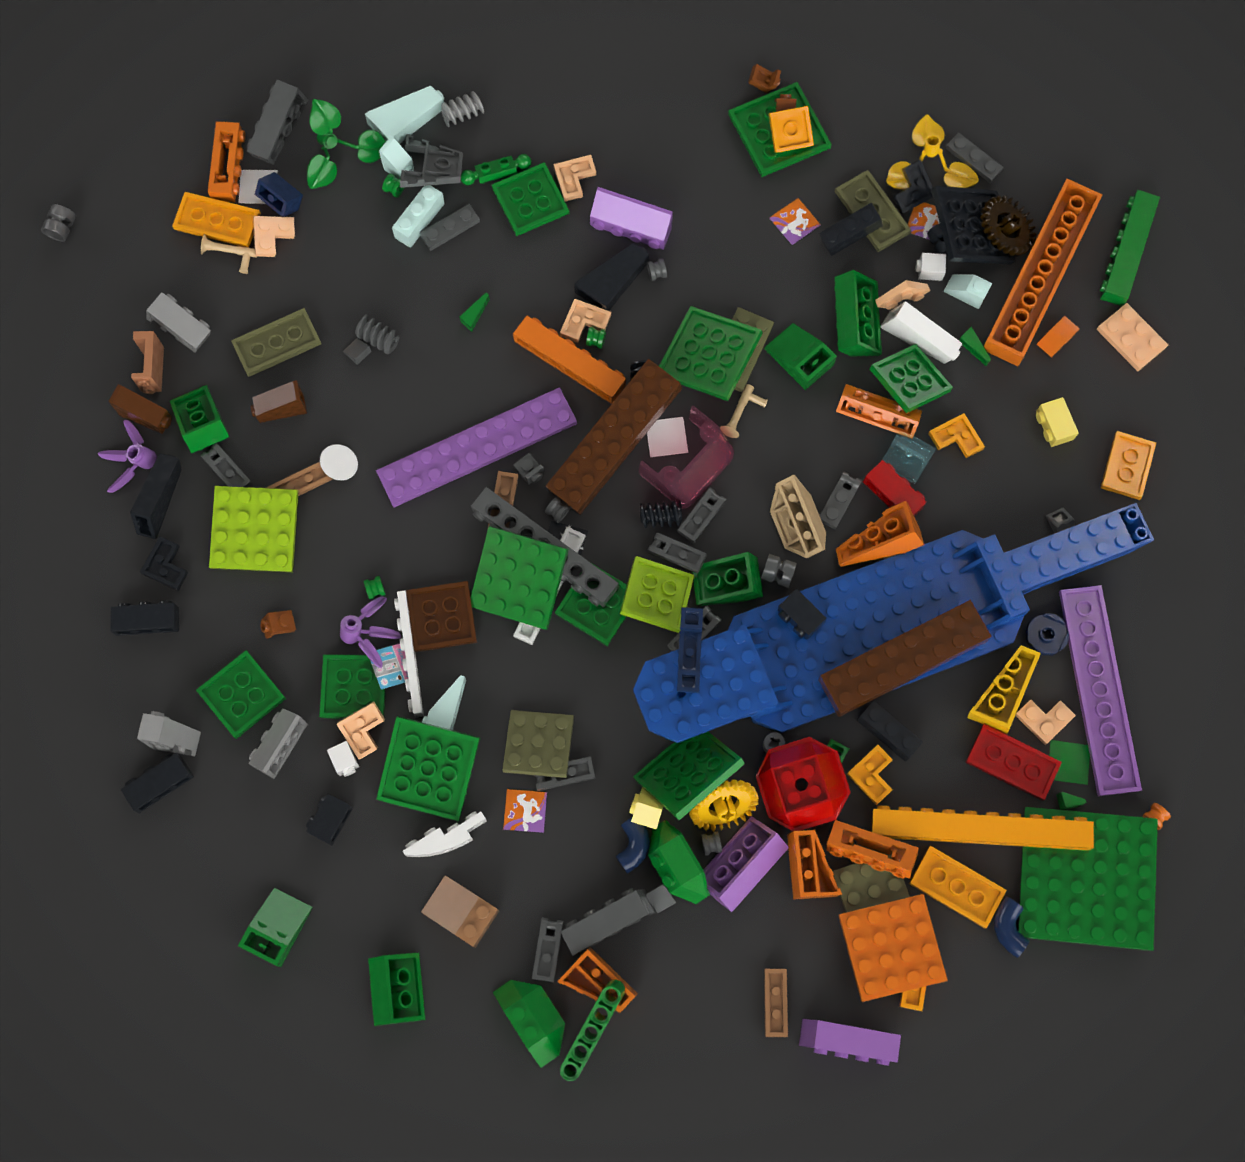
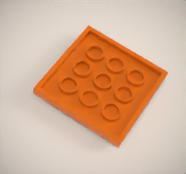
M924 894L838 915L861 1002L948 981Z

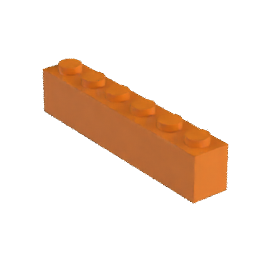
M526 316L513 333L514 342L611 404L626 386V378L620 371H613L604 361L593 358L587 350L577 348L570 339H563L554 329L544 327L537 318Z

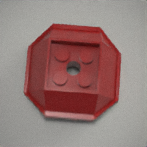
M811 737L769 749L756 775L768 818L791 831H801L837 820L851 793L838 751ZM800 778H804L808 782V787L804 791L799 790L796 786Z

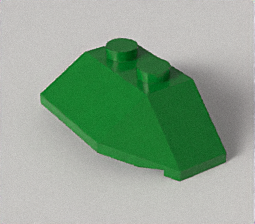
M667 820L662 821L658 824L657 829H652L648 857L670 894L697 904L710 896L705 873L682 833L670 825Z
M510 980L495 990L493 994L540 1068L559 1056L565 1022L542 986Z

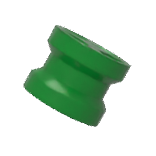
M392 173L387 175L382 185L383 191L391 192L396 198L404 190V188L400 187V179H397Z
M590 326L586 346L594 345L598 349H602L606 330H596L595 327Z
M380 575L376 576L373 580H364L369 600L374 599L377 595H386Z

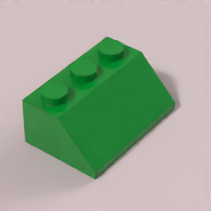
M419 953L383 955L368 958L374 1026L425 1020Z

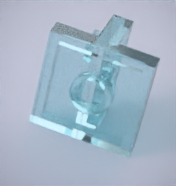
M898 434L895 436L882 460L890 463L895 468L897 474L916 484L936 448L915 436L911 439Z

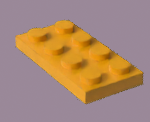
M184 192L172 227L174 230L202 237L205 234L206 238L249 248L254 235L253 218L254 216H260L261 213L257 209Z
M932 846L928 847L909 882L913 887L983 928L988 927L1007 891Z

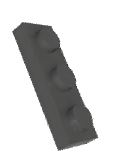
M959 132L946 145L945 149L962 163L968 165L989 184L1004 168Z
M468 204L421 231L420 237L429 250L432 251L478 224L480 218L471 205Z

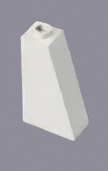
M906 301L891 310L880 326L883 330L910 345L917 344L924 353L944 364L951 360L954 361L959 356V348L963 344Z

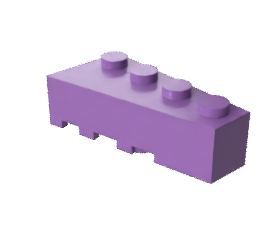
M802 1019L799 1046L814 1048V1053L827 1055V1051L835 1052L834 1056L847 1059L848 1054L856 1055L855 1060L869 1062V1058L876 1059V1064L889 1066L890 1061L898 1062L901 1035L819 1020Z

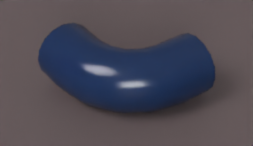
M632 817L621 825L628 836V846L615 856L627 874L644 861L650 848V834L647 827L631 822Z
M1005 896L994 916V930L998 941L1003 947L1018 958L1030 942L1016 928V921L1024 908L1011 898Z

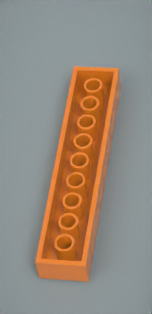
M1070 179L1065 180L983 346L986 352L1019 366L1103 194Z

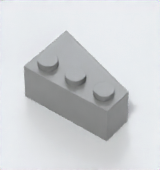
M161 292L146 310V319L150 322L153 320L161 325L160 328L163 331L170 332L175 336L176 340L196 353L210 336V326L201 319L198 321L194 318V314L188 308H181L176 304L177 300L170 294L165 295Z
M151 711V714L143 713L137 739L154 750L195 757L201 732L173 721L169 717L164 716L163 713Z

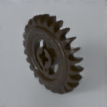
M1000 195L992 197L984 204L981 220H983L981 224L985 227L983 231L988 234V240H992V245H997V249H1002L1005 254L1009 253L1012 256L1025 254L1033 247V243L1036 241L1034 237L1037 235V233L1032 232L1036 226H1029L1034 219L1026 220L1030 212L1022 214L1025 206L1018 209L1019 201L1011 204L1013 197L1008 200L1006 195L1003 197ZM999 215L1006 216L997 224V217ZM1015 231H1017V236H1016V238H1009V237H1008V236H1010L1011 234H1013Z

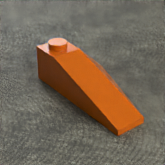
M907 501L888 508L882 513L883 516L874 523L872 521L866 525L868 528L863 532L854 534L837 547L836 553L839 565L842 567L903 554L923 546L924 542L920 528Z

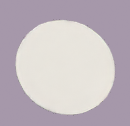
M337 444L328 446L320 456L322 470L332 479L347 480L357 471V458L353 451L346 446Z

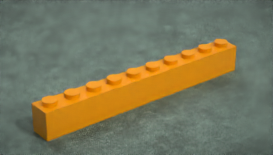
M877 806V809L872 811V832L892 839L1091 850L1094 848V822L1087 821L1085 817H1074V820H1065L1064 816H1052V819H1043V815H1030V818H1024L1018 813H1009L1007 817L999 816L997 812H986V815H977V811H964V814H956L955 810L944 809L942 813L934 812V809L921 808V811H912L910 807H899V810H890V806Z

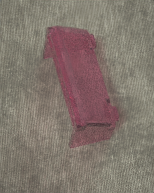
M694 405L690 409L689 420L700 428V437L707 443L705 447L682 472L674 466H666L657 473L644 461H641L639 466V474L671 501H675L677 506L681 500L682 508L690 507L728 466L734 456V449L719 426Z

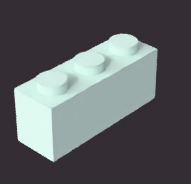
M431 185L424 186L393 225L392 230L395 239L411 248L420 237V232L426 229L445 204L443 193Z

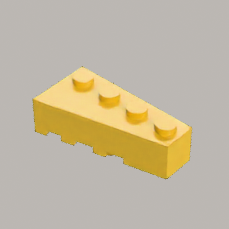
M1020 645L986 692L971 709L967 718L1008 734L1041 653Z

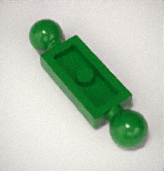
M520 154L514 161L512 156L484 162L474 166V172L472 170H464L461 173V182L464 185H472L476 179H479L480 184L517 174L516 168L526 170L531 166V158L527 154Z

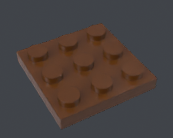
M468 581L406 590L415 652L477 643Z

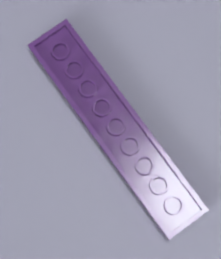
M559 387L376 470L394 508L577 424V420Z
M1102 585L1060 590L1059 596L1067 631H1069L1068 643L1097 795L1107 796L1140 792L1142 787Z

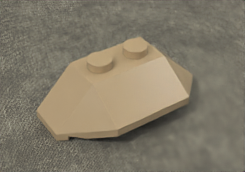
M791 475L776 483V491L773 496L770 513L784 548L804 558H809L825 550L826 531L811 494L795 475Z

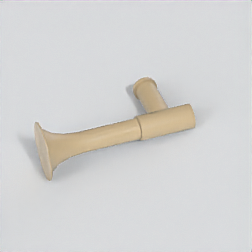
M205 234L202 237L201 255L209 250L242 255L239 272L243 274L248 273L250 257L257 258L254 248L215 243L208 240Z
M746 384L731 420L726 426L720 427V431L724 435L731 438L739 437L736 427L748 401L765 408L768 399L752 394L754 390L752 385Z

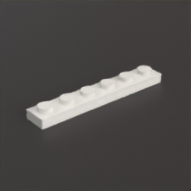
M404 590L397 592L398 598L394 599L396 611H400V618L397 619L398 630L403 633V638L400 639L401 651H405L406 658L402 659L404 671H408L409 678L405 679L406 690L411 693L408 707L409 712H413L415 717H422L424 713L417 661L413 646L407 593Z

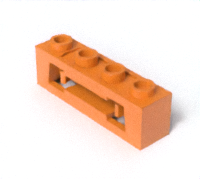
M216 122L208 185L210 198L225 202H235L236 195H239L238 177H241L240 160H243L242 142H245V131L242 130L240 123ZM224 145L226 149H229L227 163L228 180L226 178V175H223L226 153L223 149Z
M848 384L845 385L836 412L911 439H913L922 414V410L919 409L905 413L896 401ZM850 407L856 408L855 412L850 411L848 409ZM899 424L904 425V429L898 428L897 426Z
M837 820L834 822L827 841V851L833 856H844L856 864L864 863L877 871L885 870L898 878L906 877L909 879L919 849L918 847ZM853 840L857 841L856 844H859V845H862V846H865V847H868V848H871V849H874V850H877V851H880V852H883V853H886V854H889V855L892 853V855H891L892 859H889V858H888V855H885V854H882V853H879V852H876V851H873V850H870V849H867V848H864V847H861V846H858V845H855V844H854V846H852L853 843H854Z

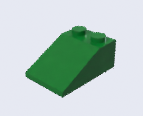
M207 385L170 400L180 432L191 453L202 450L229 437Z
M750 552L703 563L698 574L692 571L697 606L744 602L763 597L758 558Z

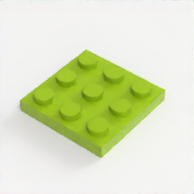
M636 556L632 564L620 614L679 633L681 608H687L694 575Z

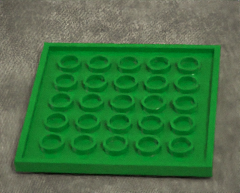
M1025 807L1024 818H1030V815H1043V819H1052V816H1064L1065 820H1074V817H1085L1087 821L1094 822V848L1091 850L1022 846L1019 905L1024 910L1019 916V933L1030 939L1153 951L1158 819Z

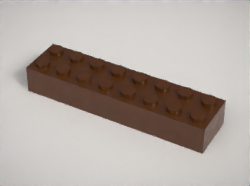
M648 359L546 485L547 489L581 515L682 390L681 383Z
M969 600L820 675L818 681L837 716L840 717L988 642L992 636L972 601Z

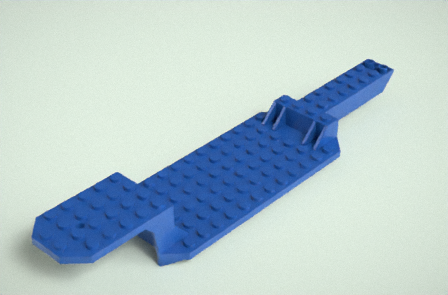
M1137 503L1005 553L995 534L983 539L961 530L926 543L907 553L889 557L800 591L827 618L825 623L808 640L804 636L802 638L799 637L793 630L794 626L789 621L786 623L779 617L777 610L779 605L788 597L786 596L734 616L728 631L701 640L699 693L677 692L679 649L646 661L633 688V693L648 730L675 743L746 717H751L752 722L757 725L783 733L835 713L818 681L820 675L969 600L972 601L992 636L988 642L897 688L1011 645L1015 641L1024 616L1030 611L1023 595L1129 554L1154 541V538Z

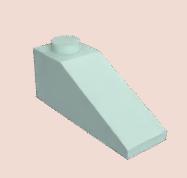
M460 675L429 710L428 716H424L423 723L453 730L466 684L465 676Z

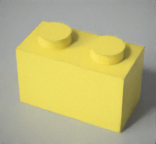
M1063 397L1043 403L1037 409L1036 419L1039 424H1042L1044 438L1050 443L1051 447L1072 441L1079 434Z
M644 788L641 789L640 794H635L629 812L633 814L631 822L657 829L663 805Z

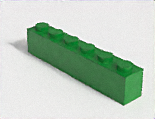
M1137 190L1134 196L1129 197L1126 207L1129 208L1128 212L1124 213L1121 224L1124 225L1122 229H1119L1115 239L1118 241V244L1113 247L1110 255L1113 260L1112 263L1108 264L1105 274L1108 276L1106 280H1103L1099 290L1102 292L1101 300L1124 306L1129 299L1160 199L1159 196Z

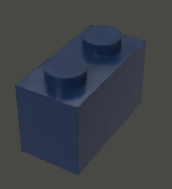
M275 172L258 179L255 195L282 217L298 211L303 194Z

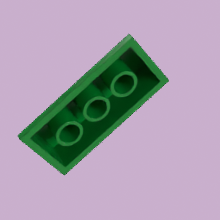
M855 270L836 276L834 290L836 295L838 351L849 356L882 355L879 307L875 301L878 299V281Z

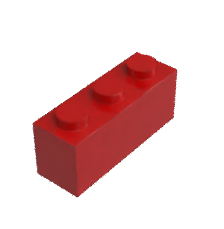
M883 460L863 480V483L889 508L907 501L914 517L927 503L921 492L915 491L906 478L900 477L896 473L895 468Z

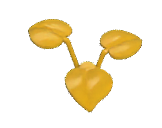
M928 114L925 115L917 123L912 133L913 143L918 147H924L919 160L923 161L925 155L934 157L939 154L943 169L947 172L944 175V183L948 187L969 188L977 184L979 178L968 165L961 162H953L949 169L947 168L942 154L943 150L940 149V144L945 137L944 130ZM895 163L888 172L887 184L899 190L908 188L909 185L902 172V168L910 165V163Z

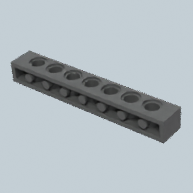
M486 487L471 505L474 512L473 516L481 522L485 520L490 524L489 526L520 535L530 533L534 539L568 548L561 581L565 582L566 580L571 583V588L577 593L581 594L583 592L586 594L588 600L595 606L601 605L604 608L618 590V582ZM493 509H497L500 511V513L497 516L489 515L490 511ZM509 521L516 523L513 528H507L505 525ZM574 569H579L582 571V574L575 577L571 575V572ZM591 581H596L599 584L595 589H591L587 585Z

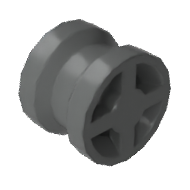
M663 258L658 259L657 262H647L651 281L656 280L658 277H667Z
M556 497L549 503L545 513L552 515L554 520L559 523L567 515L570 507L567 504L561 503V499Z
M769 733L763 741V749L766 754L769 749L784 745V737L779 733Z
M718 831L713 832L712 835L701 834L705 856L711 852L722 853Z

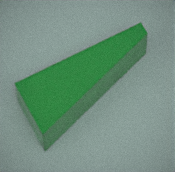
M488 293L480 297L460 316V322L471 332L490 300Z
M971 326L960 337L959 341L963 343L962 346L987 366L991 358Z

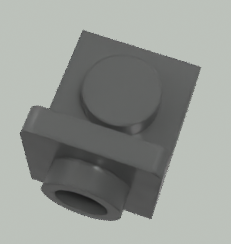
M530 453L513 464L514 469L528 485L532 482L537 483L543 477L544 467L541 464L539 465Z

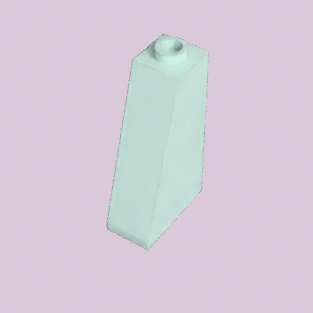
M428 86L365 113L367 124L373 130L380 133L386 142L392 136L400 144L406 139L407 134L412 135L441 112L444 96L439 90Z

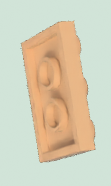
M1128 303L1097 328L1099 333L1137 371H1140L1168 347V344Z

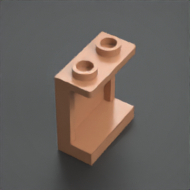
M133 331V340L144 354L143 373H132L131 378L140 391L145 394L162 392L164 346L154 331Z

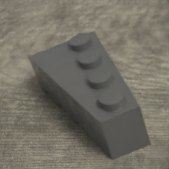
M276 80V83L272 85L268 102L262 108L263 114L260 120L256 122L255 133L247 144V152L252 157L274 165L285 144L284 137L290 135L293 130V120H298L301 115L299 111L301 105L306 106L308 99L299 88L280 80Z
M631 888L621 894L623 898L617 901L613 898L603 903V909L597 912L593 909L585 913L583 920L578 922L575 919L565 924L566 929L561 931V934L572 956L598 944L606 937L615 935L623 930L622 928L641 921V918L656 913V910L645 896L647 894L646 890L634 891Z

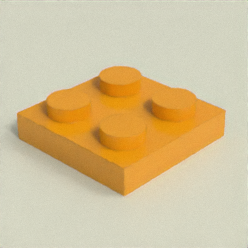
M808 106L768 113L775 153L814 146Z

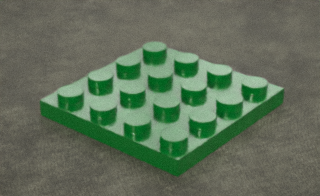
M798 82L728 110V115L761 177L831 148L832 144ZM780 94L792 95L791 99H796V108L808 106L814 146L778 153L774 152L768 113L776 112L775 98H780Z
M690 306L659 367L683 386L728 401L763 334L762 330Z
M489 526L471 594L472 608L547 630L569 549Z
M397 716L376 800L459 821L480 737Z
M705 732L679 743L673 742L634 775L633 778L673 816L680 820L745 763L740 756L710 732Z

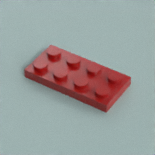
M986 724L982 725L966 760V763L1042 801L1046 799L1062 763Z

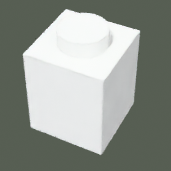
M922 253L920 260H916L915 271L919 272L918 279L942 281L946 273V254Z
M347 741L327 750L335 770L340 776L352 775L356 772L355 769L359 768L352 748Z

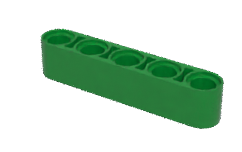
M611 980L602 990L561 1065L560 1074L565 1080H576L584 1069L624 996L625 986L621 981ZM608 989H614L615 991H617L618 996L614 997L610 995ZM598 1008H604L608 1015H602ZM588 1027H594L597 1034L591 1033ZM578 1046H584L587 1052H581ZM568 1064L574 1065L577 1071L570 1070Z

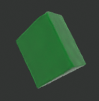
M1060 792L1056 795L1060 810L1080 807L1086 803V799L1065 792Z

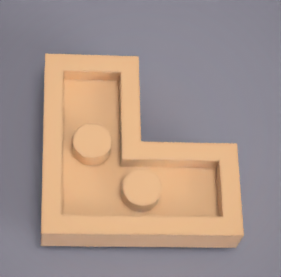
M587 155L554 164V170L564 201L583 197L579 180L596 175L592 156Z
M254 216L255 256L275 257V238L294 239L295 237L294 217Z
M905 280L875 301L878 307L889 310L898 306V303L902 300H921L930 289L928 284Z
M574 299L560 331V336L579 343L585 326L595 327L596 330L606 329L611 312Z
M1029 700L1015 716L1046 745L1076 715L1061 700L1047 714L1032 700Z
M372 702L337 723V726L359 760L378 749L368 730L382 723L385 718L376 703Z

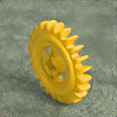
M735 779L731 780V782L726 780L696 805L689 815L693 823L699 828L703 827L705 831L709 829V824L713 832L717 824L722 831V824L727 823L730 828V822L734 821L738 826L737 818L740 817L743 821H746L744 813L752 816L751 811H756V805H758V794L755 787L751 786L748 782L742 780L737 782ZM731 796H735L738 798L735 804L733 803ZM712 802H713L715 811H712V810L709 809V806H710V804H711Z

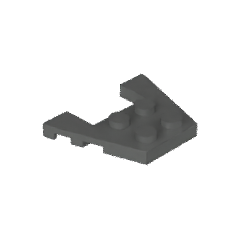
M407 134L405 151L424 153L423 172L402 170L400 187L460 183L463 152L442 145L438 148L429 145L427 140L422 139L421 142L415 140L414 136Z

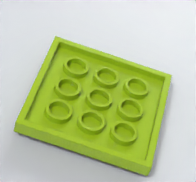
M215 486L209 568L293 572L298 490Z

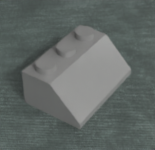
M285 709L275 714L270 730H266L263 733L258 749L255 748L249 757L250 762L248 764L273 779L277 776L308 725L300 716Z

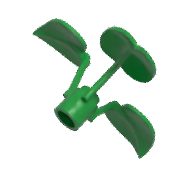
M312 100L309 123L312 131L317 134V141L322 145L326 158L321 154H317L310 160L307 168L309 188L327 186L336 178L337 166L333 161L329 160L330 155L327 149L334 148L337 143L358 149L357 157L363 162L372 163L381 158L379 150L386 141L380 133L375 130L364 131L358 138L359 145L340 140L333 134L332 130L341 123L339 110L327 101Z

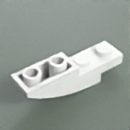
M475 811L465 817L466 821L462 824L456 823L450 826L446 834L443 833L440 827L438 829L433 827L424 833V838L419 841L414 839L407 843L403 853L407 857H428L455 850L471 842L473 839L469 832L484 824L487 820L482 812L477 814Z

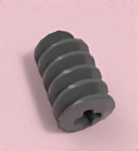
M365 314L357 324L355 330L357 338L363 339L364 342L370 343L373 347L377 346L378 350H384L385 354H391L396 348L400 336L395 337L396 330L394 329L388 333L389 326L381 329L382 322H378L375 325V318L368 322L369 315Z

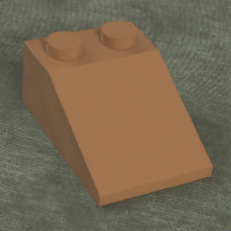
M446 875L421 911V913L474 948H476L499 912L497 908Z

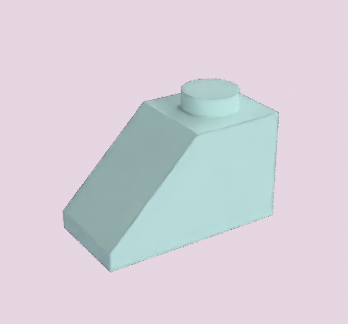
M391 136L379 150L384 170L400 179L402 170L414 171L412 158Z
M952 274L943 292L979 309L992 283L976 275Z

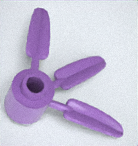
M124 420V426L134 445H131L127 451L106 450L98 453L101 458L106 460L125 462L128 458L129 462L134 464L107 489L109 493H113L127 484L134 477L135 473L133 471L138 466L143 469H150L157 459V455L153 450L141 445L144 443V440L137 428L129 420Z
M384 596L378 597L361 609L362 615L359 617L353 615L346 616L341 620L340 638L347 644L359 641L358 646L378 668L383 666L381 657L368 639L363 640L360 637L361 633L369 634L370 637L400 639L401 634L395 630L371 626L369 630H362L361 620L364 617H370L387 601V598Z

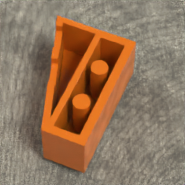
M815 830L793 831L787 834L793 899L826 898L842 895L833 877V871L829 868L826 861V855Z
M591 947L557 981L595 999V1001H597L609 981H621L625 986V993L615 1010L620 1013L638 994ZM608 989L610 995L614 997L618 996L617 991H615L614 989Z

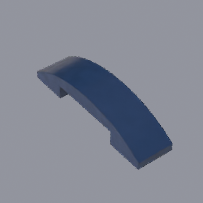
M681 608L677 692L699 693L703 609Z

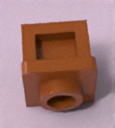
M756 64L752 68L748 83L768 93L779 86L781 70L777 69L772 73Z
M780 94V98H775L776 112L796 108V99H791L792 95Z
M292 610L270 612L262 618L261 630L265 634L266 639L271 638L275 634L291 633L296 630Z

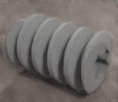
M474 91L470 92V97L464 94L463 100L460 97H456V103L452 99L449 100V106L445 102L441 104L442 115L447 127H450L449 121L456 125V118L464 122L463 115L471 119V112L475 116H478V110L484 114L481 100Z

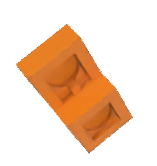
M1064 316L1037 343V346L1052 358L1080 329Z

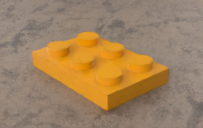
M1117 431L1114 435L1100 488L1140 500L1144 493L1156 442Z

